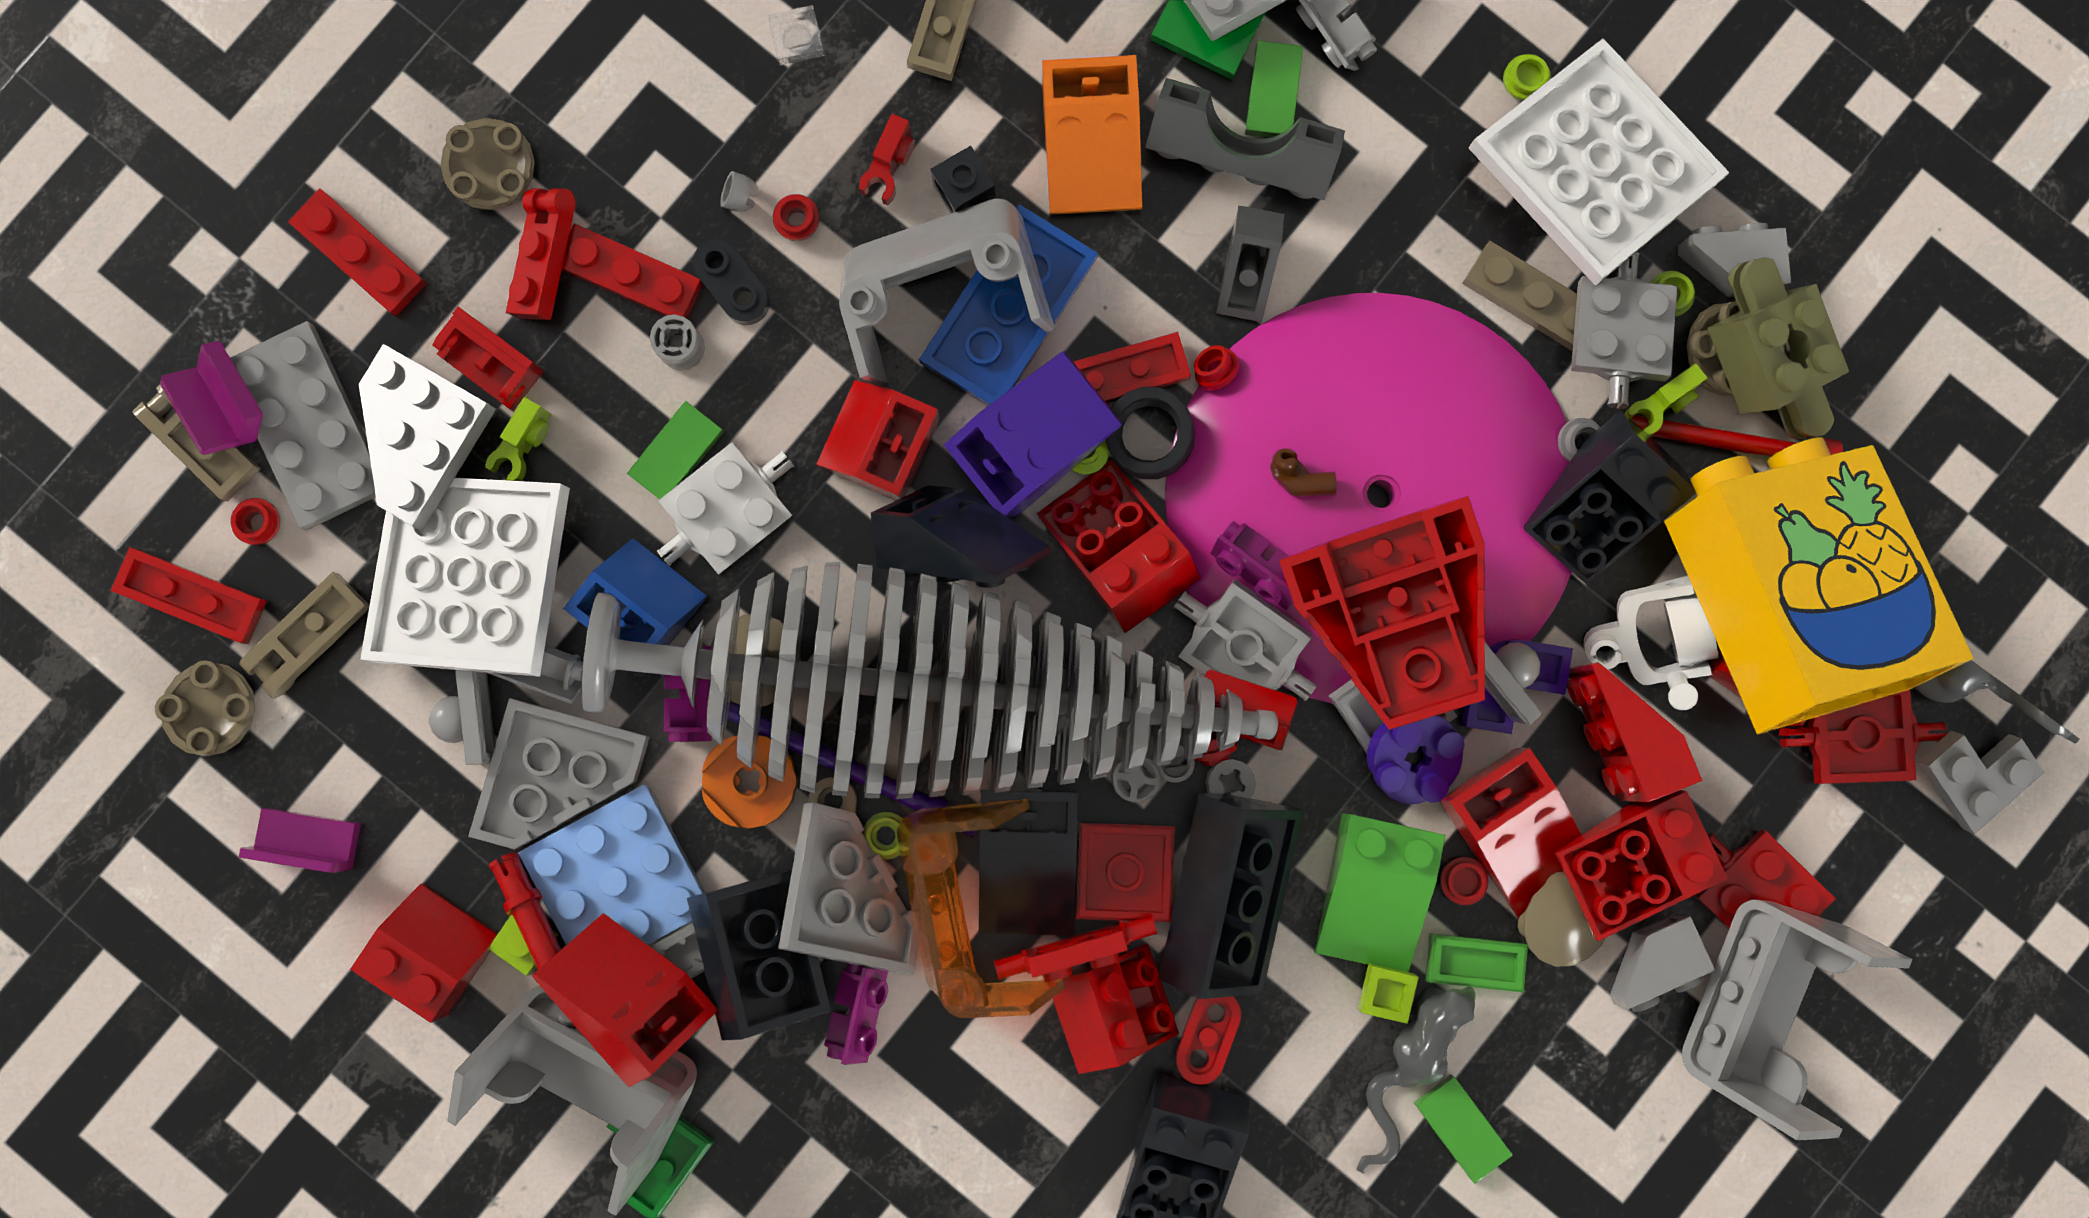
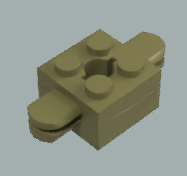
M1763 257L1738 263L1728 275V281L1740 312L1707 329L1740 414L1778 409L1788 437L1802 439L1825 435L1834 423V416L1822 386L1848 373L1849 369L1817 284L1786 290L1773 259ZM1787 341H1788L1789 347H1790V351H1788V352H1787V347H1786V342H1787Z

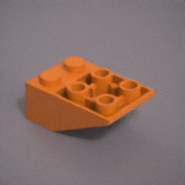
M1136 55L1042 60V91L1050 215L1142 210L1140 112Z

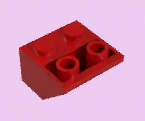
M854 380L816 465L896 501L906 496L940 421L938 409L898 391Z
M1148 943L1118 953L1120 961L1114 964L1092 969L1091 964L1088 963L1073 969L1071 976L1047 982L1078 1074L1119 1067L1179 1034L1162 982L1158 979L1159 973Z

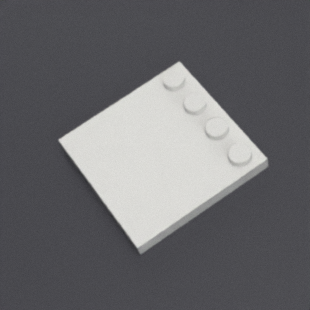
M1603 38L1475 138L1469 146V150L1595 286L1729 174L1726 168Z
M454 478L423 531L412 527L386 511L360 660L380 664L540 677L570 488L561 483Z

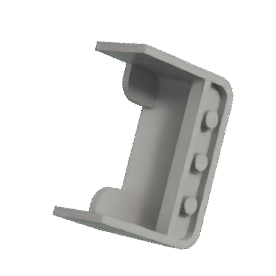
M1003 199L988 200L859 245L847 254L843 265L839 306L861 379L880 387L889 385L873 325L880 322L887 312L888 297L886 289L974 260L979 273L988 280L1003 282L1019 277L1031 321L1046 333L1055 330L1023 218L1013 204Z
M1747 901L1738 908L1715 964V971L1711 974L1683 1045V1063L1693 1077L1795 1140L1839 1138L1842 1128L1801 1104L1808 1086L1806 1070L1800 1061L1782 1051L1814 970L1818 966L1828 972L1845 973L1852 970L1858 962L1868 967L1909 968L1913 959L1846 925L1771 901Z
M540 986L531 989L455 1071L447 1122L456 1126L484 1094L500 1102L514 1104L527 1100L541 1086L618 1128L619 1131L614 1136L610 1148L611 1158L618 1166L608 1207V1212L616 1216L658 1161L693 1091L697 1069L694 1062L688 1056L676 1051L651 1076L628 1088Z

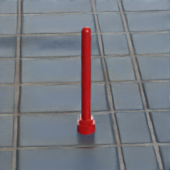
M1634 415L1631 418L1643 430L1649 426L1646 416ZM1663 420L1660 429L1651 436L1772 457L1783 449L1797 444L1791 441ZM1823 438L1831 455L1843 452V445L1840 440Z

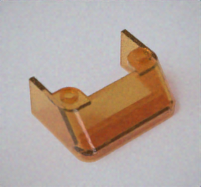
M1028 799L921 809L903 818L897 829V839L925 979L928 987L950 1014L959 1018L1031 1015L1065 989L1063 979L1052 982H1044V980L1000 983L983 982L975 970L954 864L958 855L955 832L994 829L1030 809Z

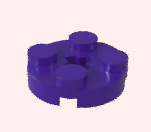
M1440 715L1391 730L1383 722L1376 729L1369 742L1367 764L1369 770L1373 773L1375 783L1390 798L1405 804H1420L1426 801L1436 803L1446 797L1449 787L1460 772L1465 743L1463 737ZM1419 746H1423V759L1417 765L1411 766V763L1406 759V755L1408 752L1415 753Z

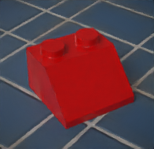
M422 883L376 929L350 970L432 1023L449 1015L490 953L488 948L498 933Z

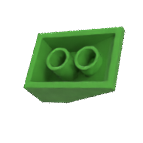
M1342 813L1314 953L1363 964L1372 963L1409 972L1437 882L1446 835Z

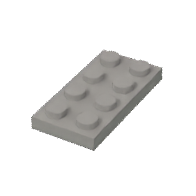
M306 321L230 357L263 413L257 438L300 529L309 530L376 497L367 437L313 324Z

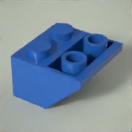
M632 538L591 572L563 609L588 628L591 610L598 592L612 594L616 597L620 606L619 640L670 645L708 596Z

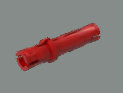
M512 852L501 856L503 861L501 864L498 859H495L489 864V868L493 871L506 902L503 904L507 915H513L533 961L539 970L561 948L540 904L543 899L540 890L532 887L518 852Z

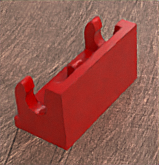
M458 306L452 313L453 316L435 338L432 346L439 350L437 352L439 357L508 409L514 411L544 371Z

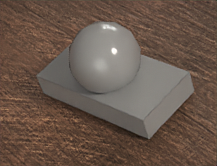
M1515 642L1501 647L1494 654L1485 643V688L1512 721L1531 725L1543 714L1523 690L1533 684L1539 675L1540 660L1537 653L1528 645Z
M455 670L458 696H449L438 701L430 711L429 725L432 732L440 740L447 743L463 741L466 765L489 764L495 748L488 675L486 672Z

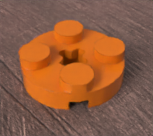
M738 735L723 740L721 746L717 744L704 761L702 769L703 789H701L703 800L711 813L727 825L747 829L769 825L779 819L794 800L799 782L794 761L788 752L783 782L768 776L771 738L758 735L755 758L751 769L737 758ZM742 769L749 773L756 769L761 776L758 779V783L761 787L756 793L751 789L744 793L739 790L738 786L742 780L738 774Z

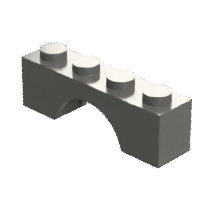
M1166 78L1158 98L1145 148L1155 150L1160 156L1167 159L1182 158L1199 163L1204 169L1211 172L1226 171L1243 176L1247 181L1256 185L1264 186L1270 184L1284 188L1300 198L1310 199L1314 197L1324 200L1341 153L1345 130L1300 117L1291 128L1275 137L1266 139L1247 138L1230 130L1219 119L1213 106L1210 90Z

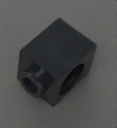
M971 145L930 169L933 186L950 214L988 200L996 199L995 184Z

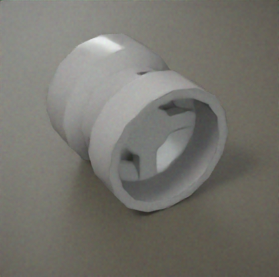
M675 314L664 316L652 327L650 334L651 346L658 357L670 368L680 371L688 370L696 366L703 358L705 350L704 340L692 322L685 317Z

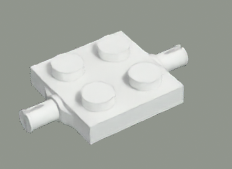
M731 442L658 501L674 520L677 532L679 533L657 550L659 555L663 557L677 546L678 548L664 559L671 566L674 561L689 549H692L703 555L719 575L792 516L777 497L773 485L774 481L794 467L792 462L788 460L774 471V468L787 458L783 451H780L777 456L760 468L749 462L736 445Z

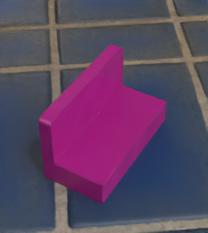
M220 340L201 344L197 367L166 374L161 377L160 385L200 454L207 455L257 441L263 413Z
M261 808L254 846L241 847L239 858L329 873L353 870L361 823L273 808Z

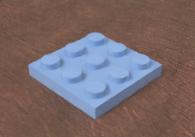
M644 784L518 852L536 888L540 890L543 897L542 900L566 945L603 913L649 945L691 922L692 918L687 898L706 893L649 784Z

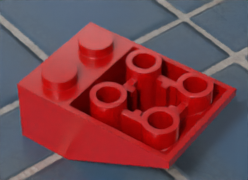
M1112 459L1100 471L1089 475L1036 513L1097 599L1124 633H1127L1201 579L1190 552Z
M1599 662L1570 667L1567 692L1576 707L1581 706L1588 723L1584 725L1585 736L1594 751L1599 750L1606 767L1602 769V777L1607 789L1613 796L1617 795L1619 801L1651 802L1703 781L1686 739L1679 730Z
M1530 747L1513 749L1449 792L1445 798L1439 801L1518 919L1526 911L1532 897L1546 884L1548 877L1556 872H1563L1555 852L1581 836L1560 792Z
M1684 790L1676 791L1651 802L1631 803L1555 852L1596 941L1615 934L1728 879L1688 792Z
M604 913L532 975L534 980L628 1088L651 1076L718 1011L686 972Z

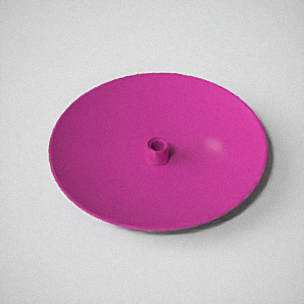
M1353 293L1327 297L1302 304L1273 317L1253 329L1234 344L1229 350L1233 351L1238 357L1240 368L1238 374L1229 385L1213 391L1205 390L1200 385L1197 387L1187 405L1195 428L1194 448L1187 462L1174 474L1166 477L1165 506L1167 526L1190 552L1201 577L1199 581L1186 590L1189 595L1207 608L1222 597L1234 579L1255 592L1254 586L1241 576L1235 577L1222 570L1217 564L1216 558L1210 554L1220 534L1223 535L1232 521H1235L1240 526L1243 523L1247 524L1270 542L1268 548L1261 555V557L1269 561L1278 549L1291 556L1395 518L1469 496L1485 542V643L1490 647L1495 643L1510 639L1531 641L1554 611L1567 586L1572 571L1528 534L1523 526L1569 464L1558 448V435L1567 421L1550 389L1531 364L1505 339L1482 323L1436 302L1411 296L1387 293ZM1177 431L1174 436L1172 449L1177 441ZM1280 449H1291L1297 453V459L1310 473L1335 472L1336 495L1315 497L1291 496L1273 478L1270 469L1273 455ZM1378 485L1387 492L1388 504L1385 508L1375 507L1369 502L1367 497L1369 486ZM1293 601L1287 610L1280 605H1273L1313 634L1310 641L1298 655L1294 670L1314 684H1317L1309 698L1333 704L1329 695L1352 678L1336 657L1332 656L1323 644V640L1307 619H1304L1299 613Z

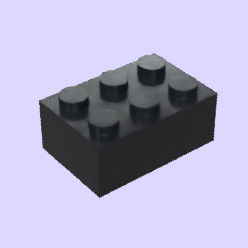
M792 870L687 898L712 1003L718 1009L715 1015L721 1040H742L831 1012L818 957L778 949Z

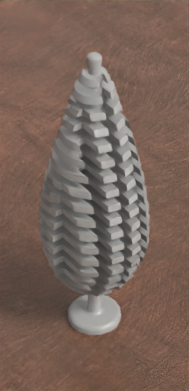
M841 562L825 563L813 662L799 661L808 566L793 568L790 574L779 659L768 657L775 574L773 572L757 581L749 624L746 655L736 654V637L740 614V589L721 602L713 650L703 649V619L685 647L619 640V602L612 594L598 592L590 614L583 661L582 705L583 710L586 712H601L606 708L610 699L616 670L680 676L692 708L696 700L699 679L711 680L707 707V732L720 746L723 744L724 729L726 730L733 681L742 682L737 758L751 769L756 752L765 684L775 685L768 776L782 782L788 755L795 689H810L800 789L815 793L826 691L843 693L832 795L847 796L859 695L873 696L864 798H880L889 741L893 698L904 699L896 778V799L913 797L922 748L927 702H934L928 769L929 797L944 796L948 788L951 760L954 758L960 705L965 706L960 759L961 795H978V790H980L984 772V760L987 757L993 709H995L991 782L994 783V793L1010 791L1011 786H1013L1017 771L1018 752L1021 751L1023 731V777H1026L1025 788L1029 789L1043 787V782L1046 781L1050 768L1051 745H1054V743L1055 770H1058L1057 783L1060 785L1075 783V778H1078L1083 763L1085 737H1087V760L1090 759L1089 777L1092 780L1106 777L1107 772L1111 771L1116 754L1117 724H1119V737H1123L1121 770L1124 773L1137 771L1139 766L1143 765L1148 749L1149 725H1151V738H1153L1152 761L1156 767L1171 764V760L1175 759L1181 738V728H1183L1184 754L1187 760L1203 757V753H1206L1208 750L1212 731L1216 732L1217 748L1220 752L1234 746V742L1239 741L1240 734L1253 735L1254 738L1269 740L1274 738L1278 730V717L1275 712L1259 709L1256 712L1243 710L1241 698L1226 689V696L1222 694L1220 707H1215V693L1212 681L1197 673L1196 680L1192 679L1185 704V690H1183L1184 673L1179 666L1166 661L1165 667L1162 666L1156 686L1155 701V684H1152L1153 657L1135 648V654L1131 655L1128 665L1124 697L1125 661L1122 660L1123 643L1108 635H1105V640L1101 642L1097 655L1094 687L1095 645L1094 640L1091 639L1092 628L1074 623V630L1071 629L1067 643L1066 668L1063 669L1064 641L1063 626L1060 625L1061 617L1049 612H1045L1043 619L1040 621L1037 633L1036 656H1033L1031 667L1032 613L1029 612V605L1016 600L1013 602V608L1010 610L1007 622L1006 643H1003L998 682H996L999 661L1001 602L998 600V594L987 591L982 593V600L980 599L968 679H963L966 659L965 646L969 613V591L967 586L955 582L951 585V592H949L946 619L943 626L939 654L938 675H929L933 653L932 641L937 600L936 577L921 574L918 585L907 672H898L896 668L900 644L899 635L905 570L895 568L889 569L877 669L862 668L873 565L858 564L846 666L829 664Z

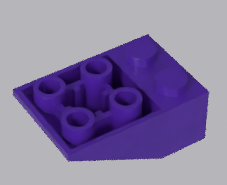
M1062 351L979 412L943 445L990 505L1006 517H1011L1024 512L1118 430L1123 423L1065 351Z

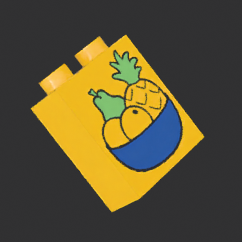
M1822 437L1812 438L1776 453L1767 461L1771 470L1754 473L1747 456L1725 459L1699 471L1690 479L1698 497L1664 521L1757 735L1910 690L1974 659L1873 445L1831 455Z

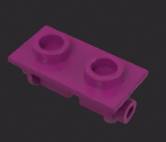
M1232 521L1223 535H1219L1210 554L1216 558L1217 564L1226 573L1235 577L1241 576L1253 585L1257 595L1271 605H1280L1287 610L1293 600L1279 560L1288 557V555L1278 549L1269 561L1265 560L1261 555L1268 548L1270 542L1247 524L1243 523L1240 526L1235 521Z
M703 646V649L712 650V646ZM664 675V689H679V699H664L663 732H668V742L712 741V736L707 732V707L711 680L699 679L696 700L692 708L682 678L680 676Z
M847 963L846 969H841L834 1002L849 1006L848 1015L837 1011L832 1012L824 1046L828 1047L826 1056L841 1060L843 1065L868 1063L869 1055H871L877 1043V1030L875 1028L879 1010L885 1003L888 994V984L886 982L888 971L866 968L865 966Z

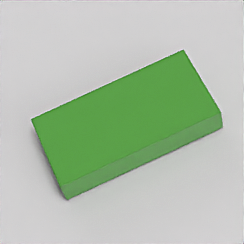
M1257 41L1245 135L1271 138L1284 133L1294 125L1303 46Z
M685 400L627 474L658 499H661L689 477L724 431Z
M1430 933L1425 981L1524 993L1528 946L1525 943Z
M1452 1074L1413 1102L1474 1184L1512 1156V1153Z

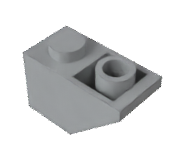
M1752 223L1739 227V231L1722 232L1721 226H1705L1693 230V234L1677 246L1678 256L1727 297H1734L1728 281V275L1732 268L1738 263L1767 257L1773 259L1784 287L1791 284L1786 228L1768 229L1767 223Z
M1674 913L1632 932L1610 993V997L1615 1005L1627 1010L1632 1008L1633 1012L1644 1011L1660 1002L1658 996L1673 989L1676 992L1691 990L1704 982L1701 976L1715 971L1692 918Z

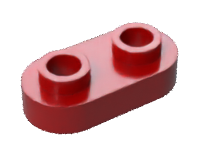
M1233 996L1208 999L1196 998L1192 1005L1175 1052V1062L1182 1077L1193 1084H1208L1214 1081L1223 1070L1241 1021V1009ZM1213 1004H1220L1224 1008L1222 1018L1216 1021L1210 1020L1207 1017L1208 1008ZM1202 1049L1207 1052L1206 1062L1199 1066L1190 1062L1192 1052Z

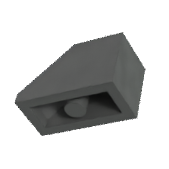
M1238 205L1219 295L1217 314L1262 322L1282 244L1284 214Z

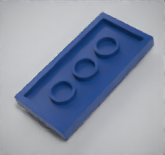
M1019 204L1016 209L1023 218L1053 324L1055 325L1097 260L1098 253ZM976 270L919 358V362L989 406L1016 386L1050 332L1046 333L1031 321L1019 277L1003 282H994L988 280Z

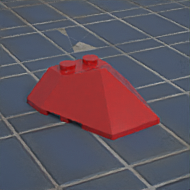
M1469 496L1395 518L1279 560L1294 606L1303 618L1307 619L1323 640V644L1352 678V682L1389 730L1485 700V542Z

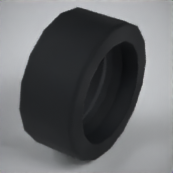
M1140 387L1125 393L1112 405L1111 410L1123 425L1105 441L1110 455L1124 472L1139 479L1158 480L1174 474L1187 462L1194 448L1195 428L1187 406L1176 394L1160 387ZM1146 406L1159 407L1167 411L1174 418L1178 428L1177 441L1173 449L1164 457L1154 461L1141 460L1133 456L1126 449L1122 439L1123 426L1127 418L1135 410Z

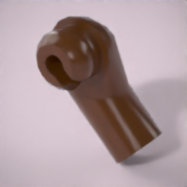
M1280 449L1273 455L1270 465L1273 478L1291 496L1315 497L1336 495L1335 472L1310 473L1297 459V453L1291 449Z

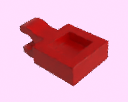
M891 114L872 155L873 162L868 171L863 174L859 183L860 192L865 196L868 194L872 184L877 182L883 183L886 189L881 199L883 204L887 206L894 200L896 195V187L892 176L898 164L903 166L907 164L915 144V140L911 138L908 120Z

